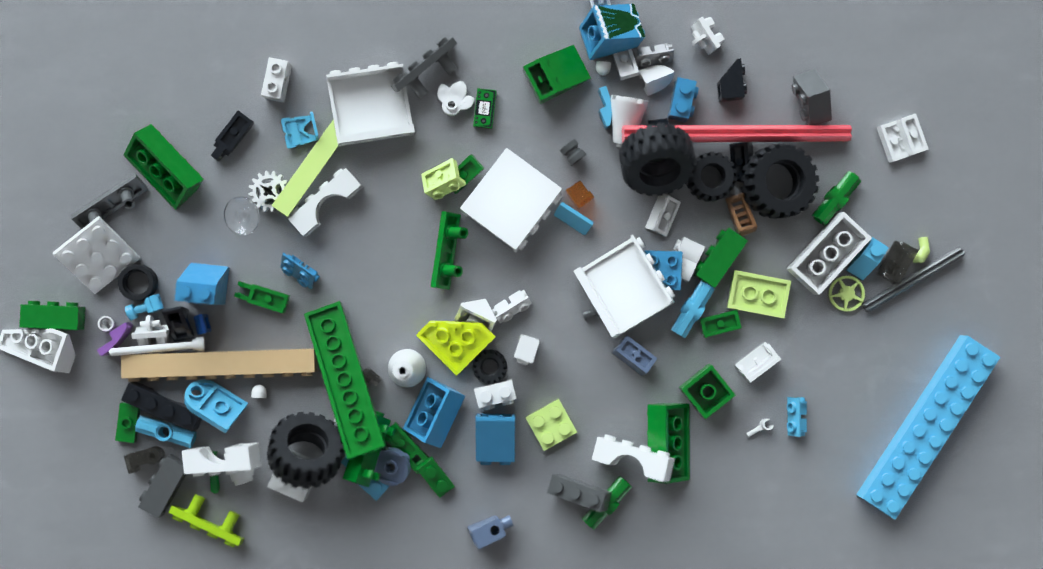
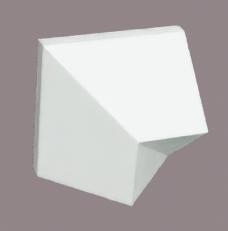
M481 299L461 303L453 322L483 323L492 331L497 318H495L487 300Z

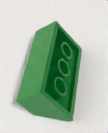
M152 124L134 132L123 154L175 210L199 189L204 180Z
M690 403L648 404V447H651L652 452L664 451L670 453L669 457L675 458L670 481L662 482L648 477V482L669 484L690 480Z

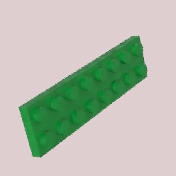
M338 301L305 313V320L347 459L351 460L385 448L386 444L342 302Z

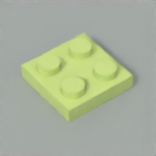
M559 398L525 417L544 451L577 433Z

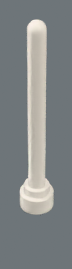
M196 337L191 342L112 348L109 350V354L111 356L187 349L205 352V338Z

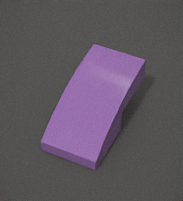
M125 322L109 332L113 340L97 349L99 355L108 356L110 349L118 348L129 335L133 324Z

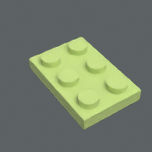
M733 270L726 308L785 318L791 281Z

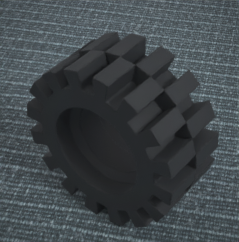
M484 350L473 361L474 375L484 384L498 383L506 374L507 361L503 354L497 350ZM488 359L494 360L498 366L497 371L493 374L485 373L482 368L484 361Z

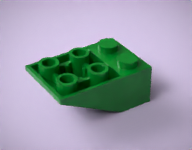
M574 45L543 56L523 66V72L540 105L591 79Z

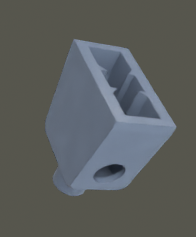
M494 515L468 526L467 529L474 545L481 549L505 537L506 533L504 530L514 526L509 515L502 519ZM496 526V529L490 532L491 527Z

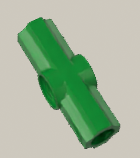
M847 171L837 185L827 192L823 198L824 201L811 216L818 223L825 226L834 214L841 210L849 201V196L861 183L860 178L855 173Z
M617 477L607 489V491L612 492L607 511L598 512L589 509L582 517V520L595 530L607 515H611L617 509L620 501L630 491L632 486L623 477Z

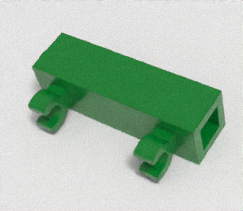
M375 411L383 438L385 439L386 435L393 436L395 428L389 427L391 420L384 418L385 414ZM381 449L348 460L342 479L365 487H369L371 480L379 481L381 474L374 472Z

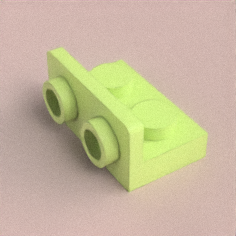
M453 158L421 174L424 193L434 200L441 199L445 195L457 191L466 185L465 180L459 176L457 161Z

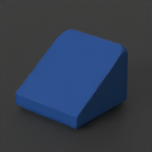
M208 314L194 316L198 335L212 331Z

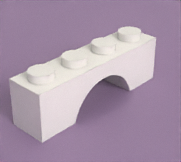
M341 168L335 172L334 178L330 182H324L319 187L320 191L318 193L308 196L301 208L298 206L291 212L288 220L304 237L309 236L321 225L319 209L326 199L333 196H342L350 199L363 188L362 184L347 168L344 170Z
M605 434V437H597L592 460L608 465H616L620 459L631 455L640 461L646 477L662 482L670 481L675 458L669 457L670 453L658 450V453L651 451V447L640 445V448L633 446L634 442L627 440L619 442L616 441V437Z
M259 443L240 444L231 447L226 460L217 458L209 446L194 447L182 451L184 474H193V477L203 476L205 473H209V476L219 475L221 472L229 475L238 473L237 471L242 470L243 474L252 473L255 468L262 466Z

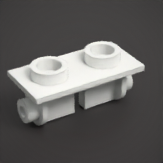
M519 290L509 297L512 302L508 305L507 301L503 300L494 306L492 312L500 324L511 320L513 315L527 310L529 305L532 304L524 290Z

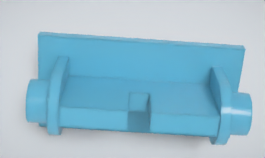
M787 397V430L790 436L801 437L805 436V432H807V418H801V415H807V401H805V397Z

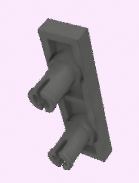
M446 37L437 43V49L434 51L430 49L422 56L424 59L418 63L416 61L408 67L409 71L405 75L401 73L393 79L394 84L391 85L393 90L399 92L407 85L411 87L419 99L426 95L428 91L418 79L423 71L434 62H439L448 75L457 69L447 55L448 51L457 44L453 37L448 40Z
M134 173L73 213L71 219L83 229L98 216L104 219L122 206L126 209H132L135 206L134 199L147 191L148 188Z

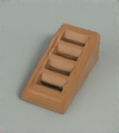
M744 193L725 199L735 230L741 236L755 232L758 227L748 203L744 200ZM739 201L742 202V204L737 205V206H734V207H733V205H732V204L737 203V202H739ZM743 208H744V210H745V211L740 212V213H737V214L735 213V211H738V210L743 209ZM747 216V219L738 220L741 217Z

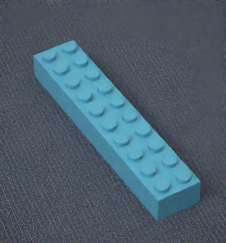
M960 335L856 495L889 517L896 519L1001 357L971 337Z

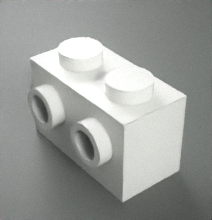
M512 379L474 389L478 407H483L484 410L495 408L494 404L502 403V406L514 403V399H517Z

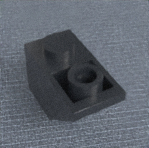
M741 58L737 59L717 82L719 102L742 100L745 94H747V84L743 83L745 65L742 64Z

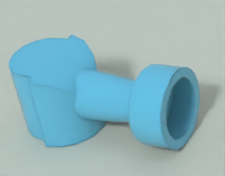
M159 294L147 297L144 303L138 306L133 304L125 306V312L129 320L137 319L139 314L143 312L151 314L164 309Z

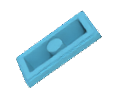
M564 202L560 203L554 213L555 217L583 235H586L593 225V221Z

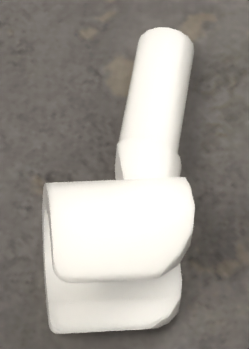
M762 419L759 426L746 434L750 437L759 431L771 430L774 425L766 428L765 422L770 419Z

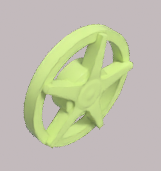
M841 276L831 283L828 296L831 304L836 309L853 311L863 303L865 290L857 278ZM842 279H851L855 283L851 287L845 286ZM839 281L841 288L837 294L832 295L833 287ZM857 285H859L861 290V298L855 295L854 289ZM833 297H839L843 300L844 308L838 306L834 302ZM855 299L859 301L854 307L847 308L850 300Z

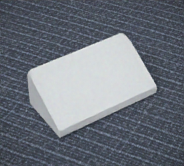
M666 194L658 196L645 228L667 237L681 202Z

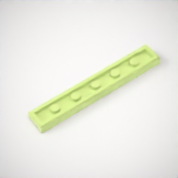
M334 119L271 205L286 217L291 214L338 148Z

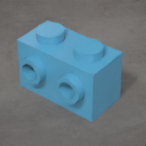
M680 77L676 79L667 119L687 122L689 117H693L695 106H692L693 98H697L699 87H696L697 81Z

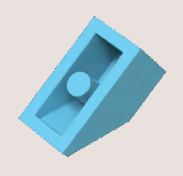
M872 237L853 258L846 271L863 281L880 263L889 247Z

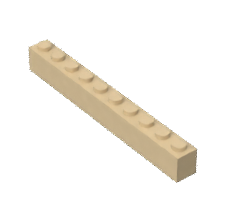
M314 348L121 355V378H128V382L140 381V378H147V381H159V377H166L168 381L179 380L178 377L186 376V380H196L198 376H205V379H217V375H224V379L236 378V375H243V378H255V374H262L263 377H274L276 373H282V377H292L293 373H301V376H313V372L318 371V360Z

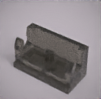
M894 241L876 274L893 284H900L919 250L902 241Z

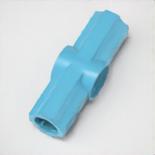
M700 281L691 297H688L680 310L681 313L670 330L686 338L695 321L697 322L703 314L705 305L715 289L707 283Z
M140 415L135 426V432L188 448L193 447L197 437L196 431L191 432L171 422L166 423ZM164 427L169 429V436L163 434Z

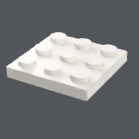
M100 216L53 252V256L94 294L118 277L126 267L133 265L140 259V256Z

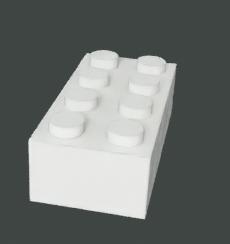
M845 212L837 213L786 270L813 295H820L872 237Z

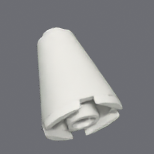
M611 95L612 135L616 147H622L623 144L622 126H640L648 107V100Z
M410 349L400 350L391 357L388 364V373L395 384L401 387H413L419 384L425 377L426 363L418 352ZM402 367L406 368V374L402 371Z

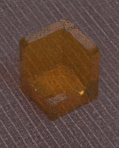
M581 181L565 190V193L578 210L594 199L591 191H588Z

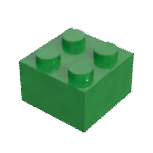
M711 364L704 366L678 387L704 419H707L736 396Z

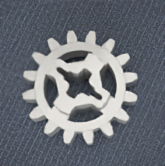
M265 171V176L258 173L259 179L253 178L252 181L255 184L249 185L253 192L248 193V195L254 197L251 203H258L256 205L257 209L263 207V211L267 212L270 208V211L274 213L275 208L271 206L272 204L267 203L270 200H276L280 194L279 188L282 187L283 190L289 181L283 180L284 176L282 174L277 177V172L275 171L271 175L269 171ZM274 179L270 183H264L265 180ZM264 187L272 189L271 191L276 196L269 195ZM258 188L260 189L261 193L260 197L258 196Z

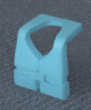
M310 112L309 116L281 119L283 132L286 133L284 137L288 149L319 140L313 112ZM310 121L313 123L315 135L304 131L305 126Z

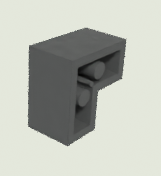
M813 69L794 75L791 88L793 94L799 97L800 104L802 105V110H800L802 120L806 121L808 125H819L831 121L830 89L817 71Z

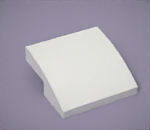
M916 114L876 127L889 163L928 150Z

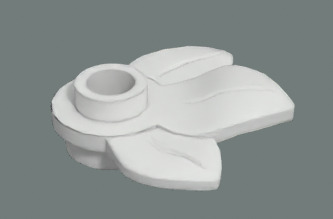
M463 81L454 83L450 88L444 84H441L438 88L437 97L442 103V110L449 116L457 115L460 110H468L474 103V98L466 95L467 88ZM454 104L455 106L450 108L448 105Z

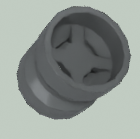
M575 139L560 150L564 156L567 155L571 166L586 155L584 150L577 148L578 143Z

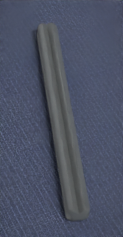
M960 247L955 248L865 301L862 304L864 310L870 312L962 258L965 255L964 251Z

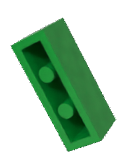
M726 228L725 231L722 229L716 236L718 241L714 246H709L705 252L706 258L703 262L700 260L695 268L694 276L713 288H716L748 242V240L731 228Z
M28 301V304H20L19 328L84 330L85 307L79 306V303L66 302V306H59V302L47 301V305H40V301Z

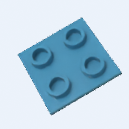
M645 250L646 255L650 253L654 259L655 264L653 266L655 270H660L665 278L663 283L666 288L670 287L672 290H681L683 252Z
M282 253L280 268H282L283 273L296 278L301 286L312 289L314 282H317L320 278L318 272L311 267L308 269V265L303 267L304 262H301L294 255Z

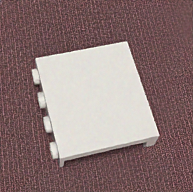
M391 62L387 66L371 65L368 66V69L363 70L355 67L349 69V72L341 73V70H334L326 75L338 146L414 135L415 130L414 124H412L406 86L399 92H395L391 87L394 84V78L401 73L404 75L403 64Z
M506 148L461 206L460 211L498 237L516 253L518 249L522 251L526 246L528 236L530 234L534 235L540 226L537 224L541 219L545 220L551 213L549 209L553 203L557 205L563 197L561 195L562 188Z
M633 234L629 240L583 268L579 267L574 270L575 275L613 338L620 336L675 303L673 300L675 295L670 287L666 288L663 283L665 280L660 270L656 271L653 266L655 264L654 259L650 253L646 255L643 250L645 247L640 237L636 238Z

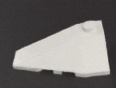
M56 329L2 330L0 335V350L54 372L70 373L76 354L69 334Z

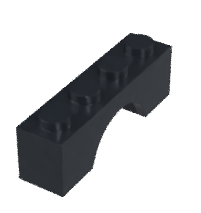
M137 381L128 383L121 399L125 403L191 432L197 430L202 421L200 417L190 412L184 403L168 399L155 392L153 388Z

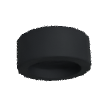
M131 265L121 271L118 277V287L124 297L130 300L143 301L155 294L158 288V278L156 273L145 265ZM137 271L145 273L149 279L147 290L141 294L131 292L127 285L129 276Z

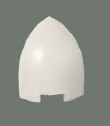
M653 65L639 70V77L645 82L643 89L646 95L649 96L657 93L668 86L674 77V71L664 65Z

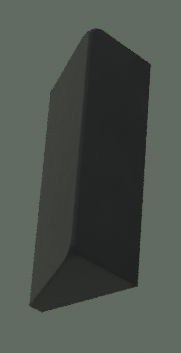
M752 142L729 144L730 159L734 163L733 168L737 170L735 177H737L736 182L740 181V177L745 174L742 169L744 165L749 163L747 162L749 157L753 156Z

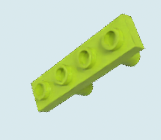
M195 494L187 509L176 505L171 506L168 513L173 515L172 518L181 523L185 520L195 530L200 531V529L208 531V536L214 539L220 537L225 540L224 543L233 548L235 545L241 546L245 539L232 531L240 514L234 511H229L222 526L199 517L198 512L206 499L203 496Z

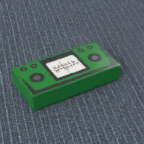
M477 88L473 127L492 129L496 90Z

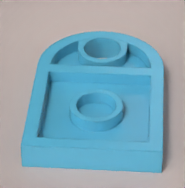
M205 379L192 382L187 387L184 395V403L190 412L225 434L248 405L246 401L211 380ZM198 390L201 392V395L195 396L191 391Z

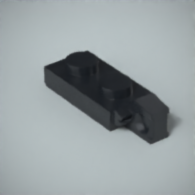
M238 110L215 139L214 146L216 149L211 156L217 161H220L225 154L229 156L254 125V122Z

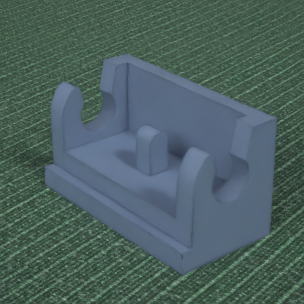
M628 335L620 341V344L612 352V354L641 376L647 374L658 359Z

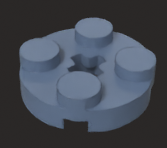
M383 448L380 451L374 472L381 474L379 481L388 486H396L404 482L411 471L410 457L407 453H403L397 448ZM392 463L395 468L391 470L388 464Z

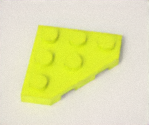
M429 321L416 334L456 376L496 337L483 323Z

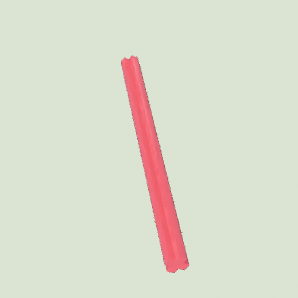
M674 125L676 128L679 127L688 133L692 142H848L852 138L851 125ZM622 126V142L625 139L628 140L627 137L632 132L636 133L637 129L641 127L646 128L647 126Z

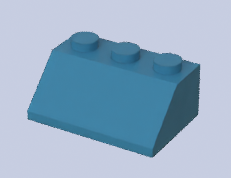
M427 377L403 429L422 442L441 448L464 401L465 395Z

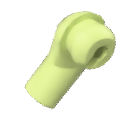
M928 237L918 238L920 250L918 253L912 254V261L914 263L919 262L921 264L929 256Z

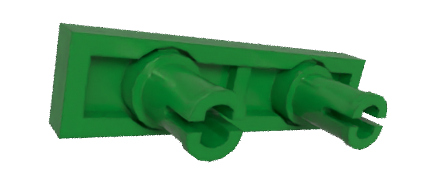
M447 211L441 212L431 287L450 290L451 278L461 277L463 274L462 267L454 265L457 238L466 239L468 237V229L459 227L461 214Z

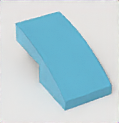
M607 86L599 88L598 93L604 107L600 108L598 113L605 129H608L612 117L611 100Z

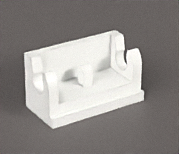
M764 342L737 362L735 366L746 381L751 383L779 362L781 358L769 344Z

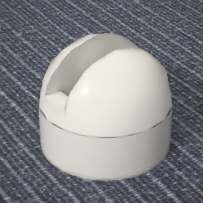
M596 61L597 73L602 76L607 75L611 69V62Z
M103 316L98 320V327L103 332H109L114 328L115 324L111 317ZM104 320L111 326L109 329L102 323Z
M263 385L254 386L251 391V397L267 398L266 388Z

